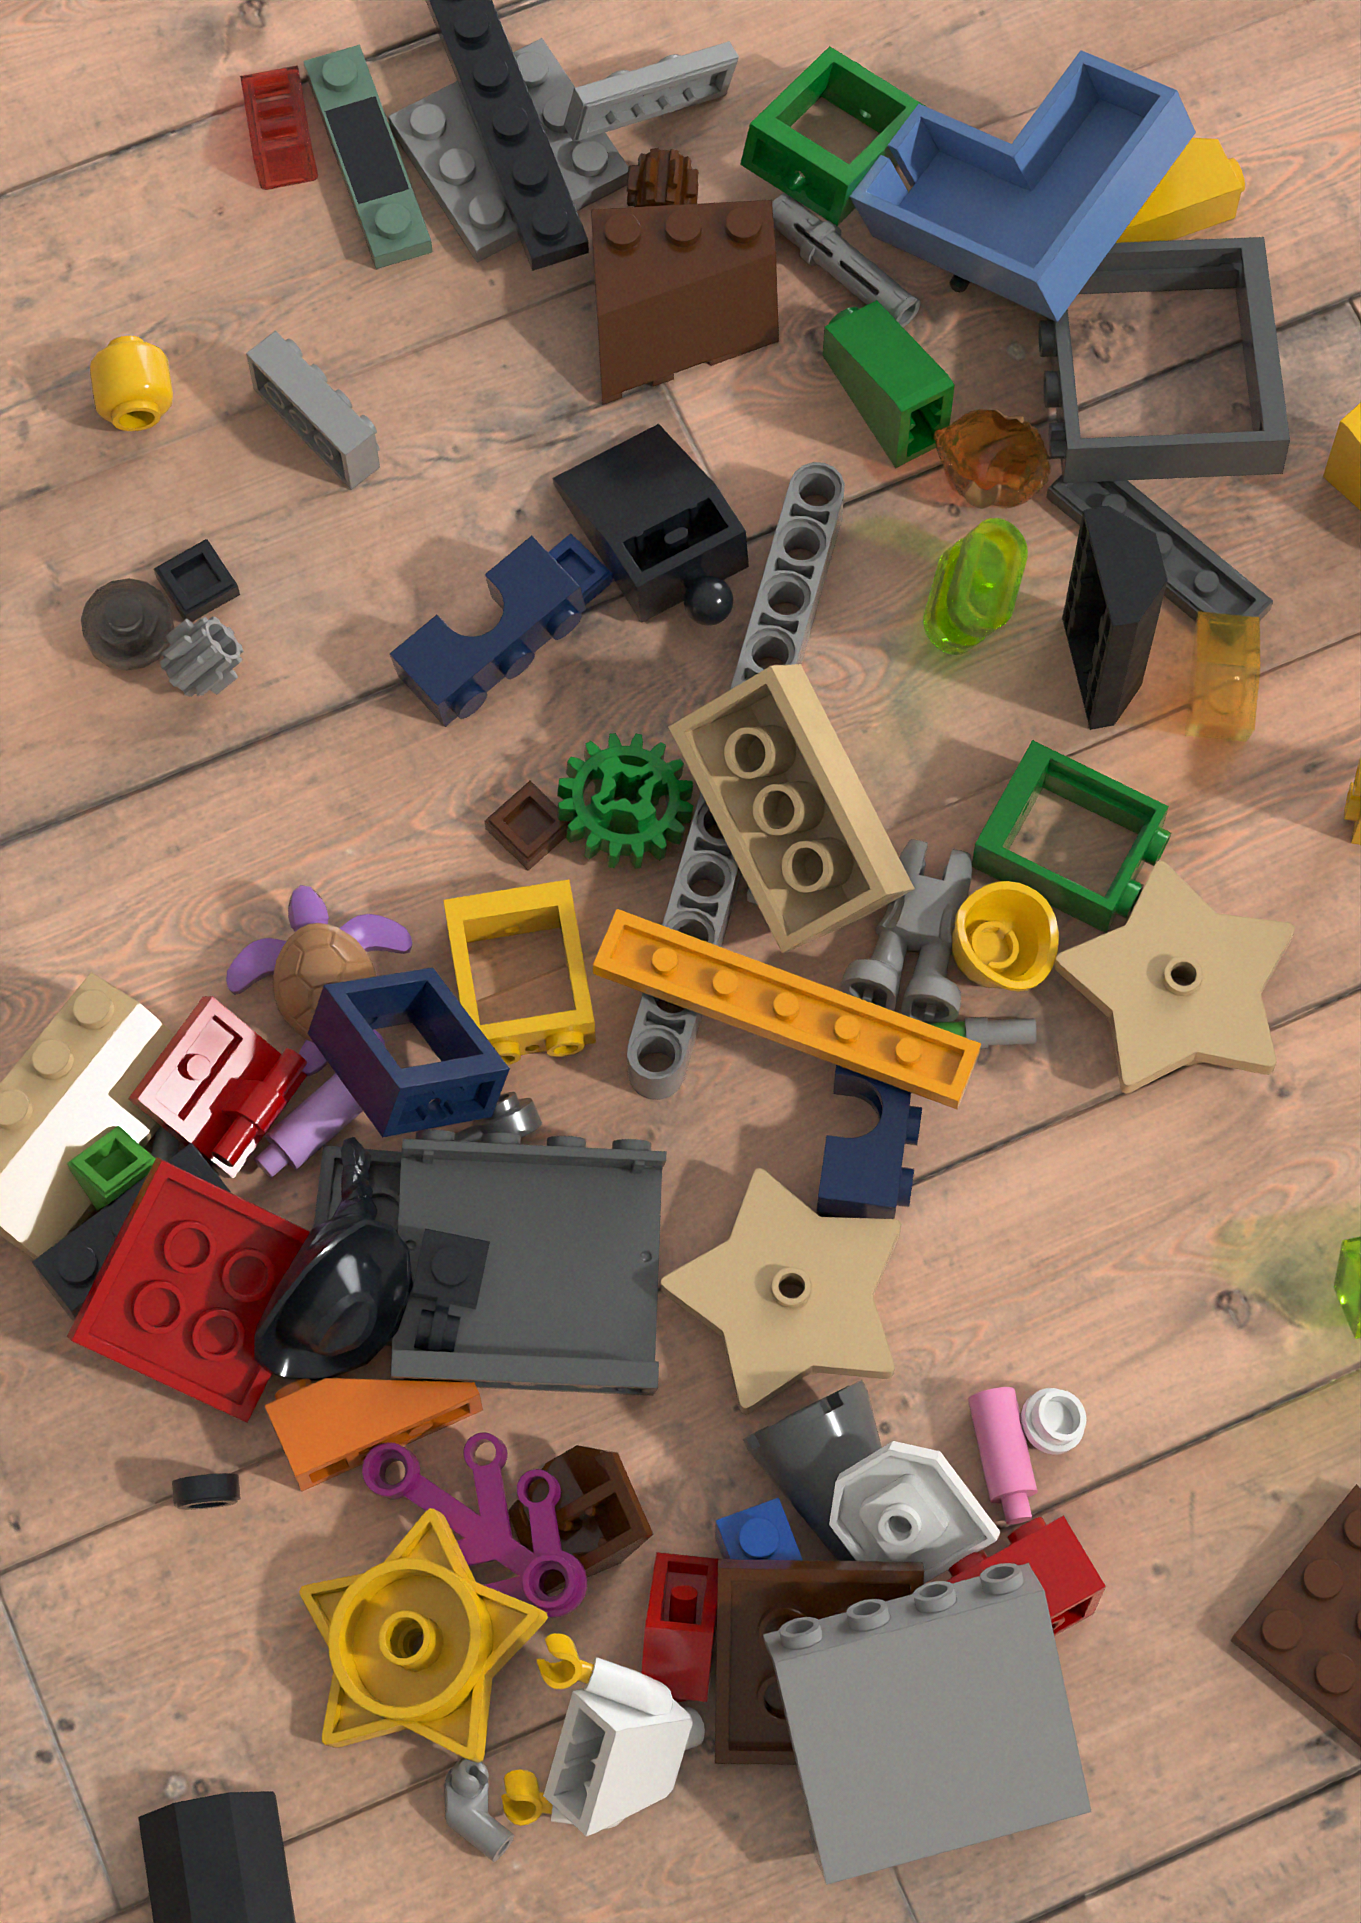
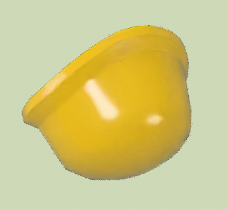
M995 882L976 890L959 907L955 916V927L952 933V955L959 970L970 981L985 988L1007 989L1020 992L1035 988L1051 972L1058 952L1059 931L1052 907L1039 892L1017 882Z

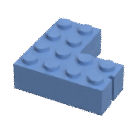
M1080 50L1012 144L918 104L888 144L909 185L912 186L911 190L908 192L891 160L880 155L849 197L873 237L1058 322L1196 132L1177 90Z

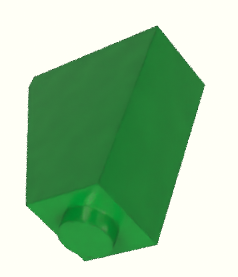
M877 300L860 309L858 307L847 308L834 316L829 324L824 326L823 357L894 467L898 468L948 442L955 384L949 375Z

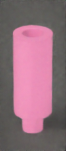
M999 1387L973 1394L968 1398L990 1502L1002 1503L1006 1524H1019L1032 1519L1028 1497L1035 1495L1038 1491L1025 1433L1022 1428L1015 1389L1012 1387Z

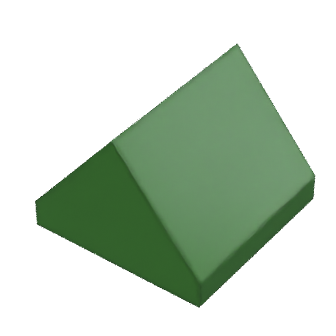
M118 1125L69 1161L67 1165L98 1211L147 1176L155 1158Z

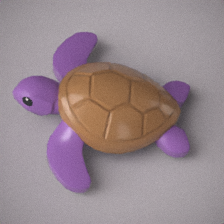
M300 885L292 892L288 905V918L290 926L294 929L295 933L287 941L263 938L249 944L233 960L227 970L226 982L229 990L236 995L241 994L264 977L273 975V993L278 1010L294 1031L306 1039L299 1054L307 1061V1065L302 1072L307 1076H312L327 1065V1060L307 1034L323 986L376 977L375 968L366 952L410 953L412 940L405 927L380 915H358L340 928L328 925V911L322 898L311 887ZM373 1030L385 1046V1041L381 1034L378 1033L376 1030Z

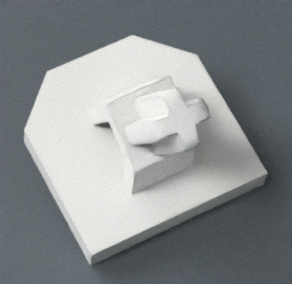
M892 1441L841 1472L835 1482L829 1525L855 1560L923 1562L924 1584L947 1571L964 1557L974 1552L977 1553L994 1543L1000 1534L999 1529L940 1451Z

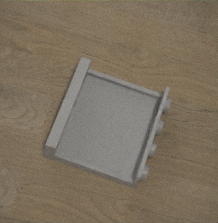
M1012 1563L993 1565L975 1578L956 1583L946 1581L930 1582L918 1587L913 1594L886 1602L880 1599L863 1600L850 1606L845 1613L819 1620L812 1617L793 1619L783 1624L778 1631L763 1634L765 1645L773 1662L811 1829H809L814 1855L826 1885L1091 1812L1045 1590L1029 1563L1019 1566Z

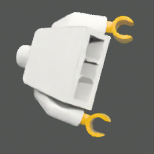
M554 1633L548 1635L545 1638L549 1653L563 1660L550 1663L544 1659H536L543 1680L554 1689L571 1687L577 1681L585 1683L583 1689L572 1692L544 1793L539 1791L538 1780L534 1773L518 1769L505 1774L503 1780L506 1794H503L501 1798L504 1813L513 1824L520 1826L528 1825L536 1821L542 1813L551 1814V1822L572 1824L587 1837L603 1829L615 1827L626 1817L666 1798L674 1788L684 1751L697 1747L702 1743L705 1728L698 1712L691 1707H681L672 1698L671 1691L663 1683L638 1671L597 1657L593 1663L581 1660L571 1638L564 1634Z

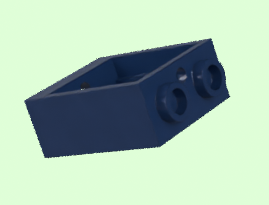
M433 967L324 985L307 1033L382 1138L492 1117L510 1070ZM413 1023L441 1062L401 1069L373 1030Z

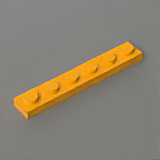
M619 909L615 911L593 963L594 975L954 1109H958L981 1048V1043Z

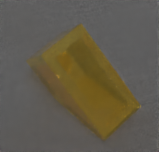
M1197 611L1185 736L1247 742L1254 732L1260 678V617Z

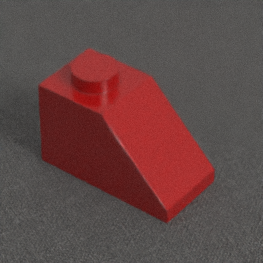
M656 1552L645 1624L641 1673L666 1685L676 1702L687 1700L707 1702L717 1619L718 1558Z

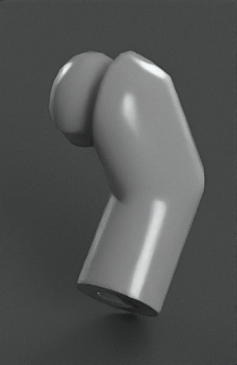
M462 1758L455 1763L446 1775L444 1784L445 1819L450 1828L495 1862L509 1848L515 1835L488 1814L489 1773L487 1767L482 1761L476 1763Z

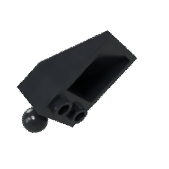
M660 424L552 478L557 491L604 565L613 573V579L641 623L683 601L689 617L701 625H716L729 616L734 600L730 587L723 580L749 567L746 530L716 484Z

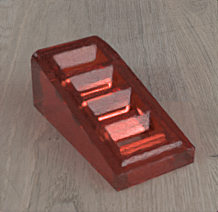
M298 65L240 76L253 160L260 187L264 190L316 180L318 178V171ZM291 93V97L257 103L258 99Z

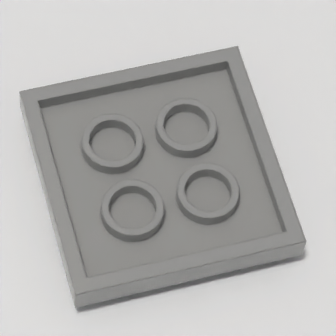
M543 38L513 52L576 210L578 211L626 186L629 167L606 133L573 141L565 129L564 122L575 86ZM457 81L388 116L392 133L476 262L520 241Z

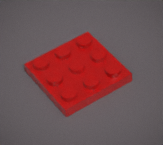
M156 1157L67 1337L85 1348L248 1423L272 1375L271 1372L266 1371L254 1360L256 1326L274 1290L299 1252L310 1231Z

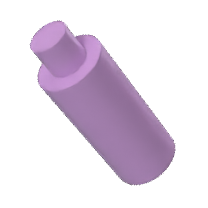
M335 1073L265 1135L270 1145L255 1157L254 1160L270 1178L287 1164L297 1170L363 1110Z

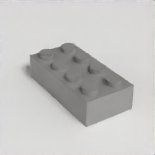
M274 331L246 353L253 389L351 490L380 468L378 457L380 448L376 442L375 434L377 430L367 416L361 415L359 417L351 409L352 404L348 397L340 389L334 391L327 384V378L322 370L315 364L310 366L302 358L303 354L293 340L288 338L285 341Z

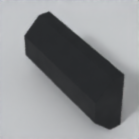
M1109 505L1083 510L1062 617L1090 730L1114 726L1142 686L1168 581L1156 533Z
M274 1791L228 1792L180 1801L138 1817L153 1923H296Z

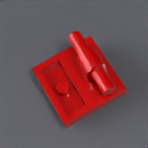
M203 996L128 1100L183 1145L187 1146L192 1143L207 1163L222 1177L234 1178L307 1077L302 1072L307 1065V1061L300 1054L289 1048H286L281 1054L213 996Z

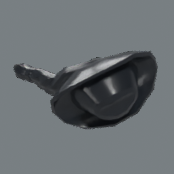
M355 1137L345 1139L341 1149L343 1166L341 1179L342 1200L330 1220L312 1228L274 1290L256 1326L254 1360L266 1371L283 1379H311L312 1381H320L367 1365L398 1332L413 1288L408 1246L390 1224L375 1221L377 1208L372 1201L373 1190L368 1182L371 1154Z

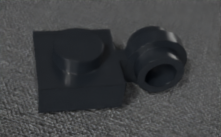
M425 1228L411 1296L437 1301L435 1311L422 1309L414 1348L434 1352H454L461 1317L448 1314L449 1307L452 1304L476 1309L490 1241Z

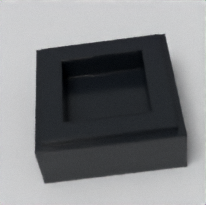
M208 539L154 568L157 580L184 620L188 619L193 622L240 595L237 583Z

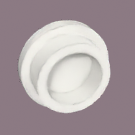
M1045 1388L1031 1395L1024 1403L1021 1412L1022 1428L1027 1439L1038 1450L1052 1455L1063 1454L1074 1448L1082 1439L1086 1426V1412L1080 1400L1072 1393L1056 1388Z

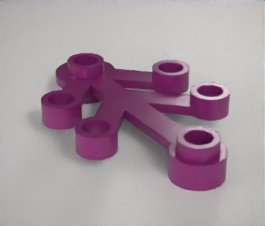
M486 1432L477 1433L470 1437L464 1446V1460L473 1470L480 1515L422 1476L417 1457L405 1447L396 1443H383L374 1447L367 1454L363 1462L362 1474L370 1490L388 1499H400L405 1496L425 1511L431 1508L443 1513L450 1528L465 1538L456 1541L468 1566L498 1561L518 1575L517 1577L484 1586L531 1604L545 1611L550 1618L565 1616L573 1612L581 1604L587 1590V1576L580 1561L573 1555L562 1551L554 1507L560 1499L561 1488L558 1480L553 1475L541 1469H533L524 1473L517 1484V1496L520 1502L529 1509L533 1553L512 1538L501 1469L506 1464L508 1453L503 1441L496 1436ZM492 1442L496 1449L494 1460L485 1466L478 1465L475 1459L477 1448L483 1443ZM401 1461L405 1467L404 1478L397 1484L389 1485L385 1478L386 1469L391 1463ZM537 1479H545L549 1485L547 1497L541 1502H532L528 1495L530 1485ZM553 1572H561L565 1578L563 1591L556 1596L547 1595L544 1589L546 1577Z

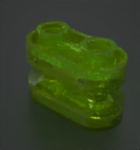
M1000 518L986 519L941 555L924 611L923 625L931 643L942 652L951 655L964 654L984 640L986 636L991 635L1006 624L1011 618L1028 557L1026 541L1021 532L1012 523Z

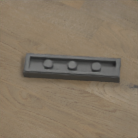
M1061 475L1048 488L1046 498L1078 525L1081 524L1083 510L1109 505L1155 532L1168 578L1164 596L1230 651L1271 610L1273 600L1128 480L1063 483Z

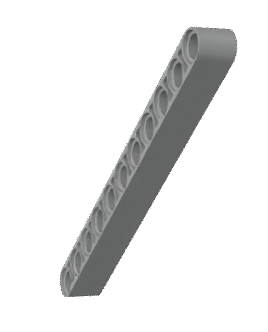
M821 462L805 464L794 472L790 480L730 690L764 670L756 664L761 658L775 657L781 660L784 665L802 664L842 522L845 483L842 475L833 466ZM811 495H820L827 498L830 502L822 506H812L805 503L803 499ZM800 548L811 551L814 556L807 560H796L787 553ZM786 602L796 605L800 610L794 614L781 615L775 612L772 607ZM700 792L662 925L722 947L742 873L725 839H717L707 832V829L717 823ZM712 880L718 883L722 889L717 894L706 897L695 894L690 887L697 881ZM643 993L628 1043V1078L631 1086L639 1095L648 1099L661 1100L677 1092L685 1079L702 1014L686 1008L678 1013H667L656 1005L660 1000L659 998ZM651 1053L665 1054L673 1061L668 1069L661 1072H650L639 1063L642 1058Z

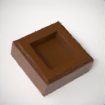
M529 781L484 822L485 829L529 871L566 838L567 827L571 821L558 820V807L535 784Z

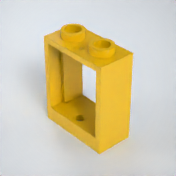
M570 879L443 900L460 1004L507 1065L518 1062L521 1059V1055L546 1051L549 1056H569L582 1051L587 1044L596 1043L595 1021ZM561 928L575 1010L480 1025L467 943Z

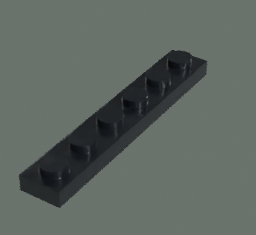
M425 0L532 271L589 253V240L492 0Z

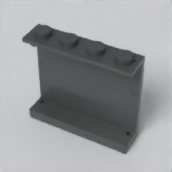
M431 1129L417 1131L416 1139H403L397 1233L409 1248L413 1284L425 1228L490 1241L476 1309L450 1304L448 1314L461 1317L454 1352H434L414 1348L422 1309L435 1311L437 1301L413 1297L410 1294L398 1332L392 1337L390 1380L475 1382L477 1388L653 1396L658 1389L659 1362L655 1361L662 1169L666 1163L667 1151H651V1142L637 1139L612 1141V1149L586 1148V1139L574 1136L548 1137L547 1146L522 1145L521 1136L510 1133L482 1134L481 1142L455 1141L454 1132Z

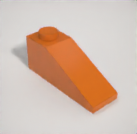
M325 1378L313 1384L311 1379L295 1381L278 1390L274 1395L275 1401L264 1405L301 1492L362 1465L367 1454L377 1445L396 1443L405 1446L483 1411L480 1393L475 1382Z

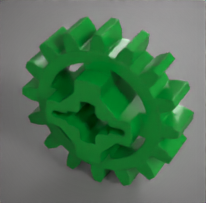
M616 733L609 734L608 747L604 750H601L592 741L585 743V762L579 758L570 757L567 761L566 769L568 777L559 779L557 796L563 799V801L558 803L557 817L560 821H571L567 827V840L571 843L584 838L587 841L584 857L589 860L597 855L600 850L608 853L607 862L609 868L616 867L620 856H629L635 869L641 868L643 853L648 851L661 861L666 856V840L680 845L685 831L682 824L691 822L694 805L687 801L692 797L693 782L679 780L683 773V761L681 759L673 760L669 763L663 761L666 745L662 742L654 746L651 751L643 749L642 734L636 733L631 740L630 746H621L620 739ZM593 781L596 794L591 797L590 804L585 806L583 794L588 784ZM665 795L667 809L663 817L658 821L655 817V806L659 804L660 797ZM616 797L620 798L618 801L614 800ZM633 800L636 801L635 804H631L630 802Z

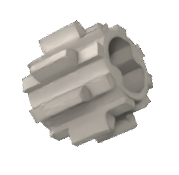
M212 616L209 620L206 617L200 618L194 624L190 620L185 619L165 637L171 645L161 653L164 659L160 661L161 668L166 671L170 678L169 682L174 687L177 686L184 691V695L192 697L194 694H197L199 697L209 690L217 695L235 681L238 676L233 668L243 660L240 654L244 651L242 645L236 640L232 629L220 623L218 618Z

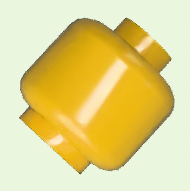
M121 336L111 340L108 346L100 350L91 360L90 377L95 409L104 420L111 422L116 428L123 431H141L151 428L160 421V417L172 406L173 391L168 359L159 347L144 342L137 336Z

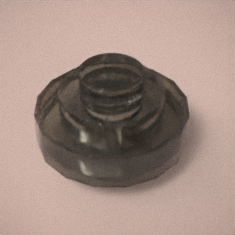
M128 578L107 583L97 589L88 599L81 616L82 632L87 647L97 660L110 668L125 671L144 668L160 659L161 653L170 646L165 637L174 629L170 604L160 590L146 581Z

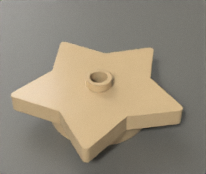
M1157 861L1126 925L1059 953L1056 957L1054 969L1106 1015L1112 1027L1120 1088L1125 1094L1131 1093L1181 1066H1190L1203 1062L1270 1075L1274 1071L1277 1062L1261 992L1288 947L1295 927L1288 922L1216 913L1167 863ZM1172 978H1183L1191 984L1181 986L1176 984Z
M758 1168L752 1175L729 1240L664 1276L661 1279V1291L723 1338L738 1406L742 1414L747 1415L803 1377L817 1373L891 1379L894 1375L895 1365L873 1296L899 1239L902 1224L896 1219L820 1217L768 1172ZM784 1285H796L804 1291L797 1298H787L781 1294L779 1288Z

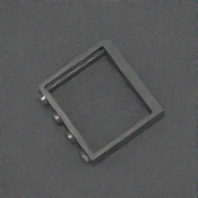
M1264 237L1115 243L1079 292V294L1235 288L1253 431L1081 438L1068 309L1058 322L1048 317L1047 320L1039 321L1040 357H1051L1052 371H1044L1045 408H1056L1057 422L1049 423L1050 459H1061L1063 483L1283 474L1290 435Z

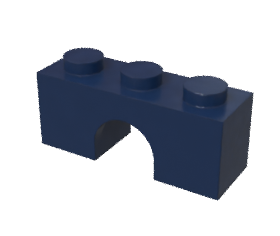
M532 535L485 574L491 597L503 609V615L499 623L491 631L479 636L460 635L454 632L436 614L390 653L399 678L445 727L457 717L464 719L475 713L485 702L488 695L487 692L503 678L513 679L525 671L535 657L534 652L552 637L555 640H559L568 635L582 618L581 613L586 610L580 586Z
M836 1065L833 1094L864 1100L876 1111L879 1123L866 1135L856 1138L826 1136L816 1214L821 1217L895 1219L896 1206H910L914 1168L902 1167L904 1145L917 1146L922 1107L910 1106L911 1092Z

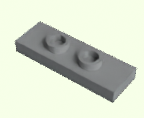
M730 41L682 56L678 54L669 55L656 64L636 70L616 71L603 80L576 87L573 90L564 127L573 141H579L725 96L739 56Z

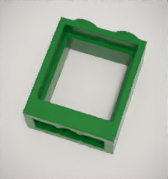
M829 46L750 123L740 165L838 226L856 208L849 196L878 157L883 155L891 160L895 168L898 166L888 144L916 106L923 104ZM821 97L880 133L850 164L791 128Z
M1032 740L975 843L972 867L999 881L1017 882L1029 886L1039 892L1048 901L1050 906L1107 933L1117 914L1126 919L1129 917L1144 886L1135 881L1145 862L1155 866L1168 844L1172 833L1163 829L1169 806ZM1043 788L1138 834L1105 897L1009 850Z

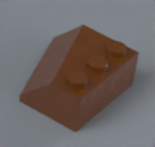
M772 200L591 209L602 405L621 399L622 392L649 382L654 387L674 380V373L706 362L712 366L779 342L777 266Z

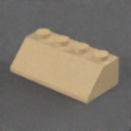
M801 664L769 666L668 727L782 953L789 952L858 921L915 889Z
M92 972L0 1083V1236L33 1259L38 1258L82 1225L95 1209V1206L69 1170L67 1163L118 1125L143 1148L160 1128L158 1123L128 1100V1098L175 1034L138 1001Z

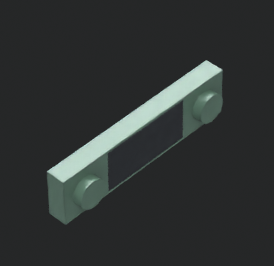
M360 44L305 60V74L375 268H383L432 253L430 235Z

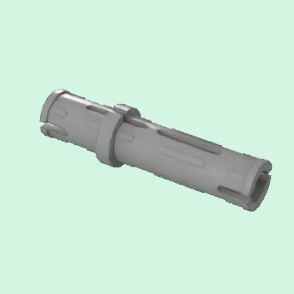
M785 193L773 201L774 228L800 249V257L810 266H816L817 264L866 305L877 300L903 328L911 322L920 308L921 301L916 296L914 297L875 263L867 259L841 237V229L829 220L821 221L801 203Z

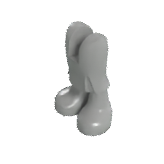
M910 839L899 859L915 889L888 904L883 919L875 929L879 938L871 958L856 959L850 963L845 970L840 987L843 993L894 1011L900 991L901 974L906 952L919 953L912 978L904 994L901 1012L903 1015L927 1024L954 1021L959 1015L961 991L955 983L947 979V968L950 955L952 954V933L955 927V916L959 907L966 900L972 878L971 854L953 849L949 863L944 869L942 880L924 876L928 843Z

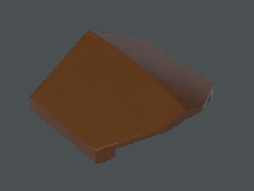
M576 1445L545 1463L541 1469L553 1475L560 1484V1499L554 1507L562 1551L573 1555L580 1561L585 1569L587 1578L621 1564L654 1535L618 1452ZM537 1479L532 1482L528 1490L530 1500L535 1503L543 1501L549 1493V1485L545 1479ZM517 1500L510 1507L508 1514L520 1543L534 1553L529 1509L520 1500ZM561 1572L549 1574L544 1582V1589L547 1594L565 1587V1578Z

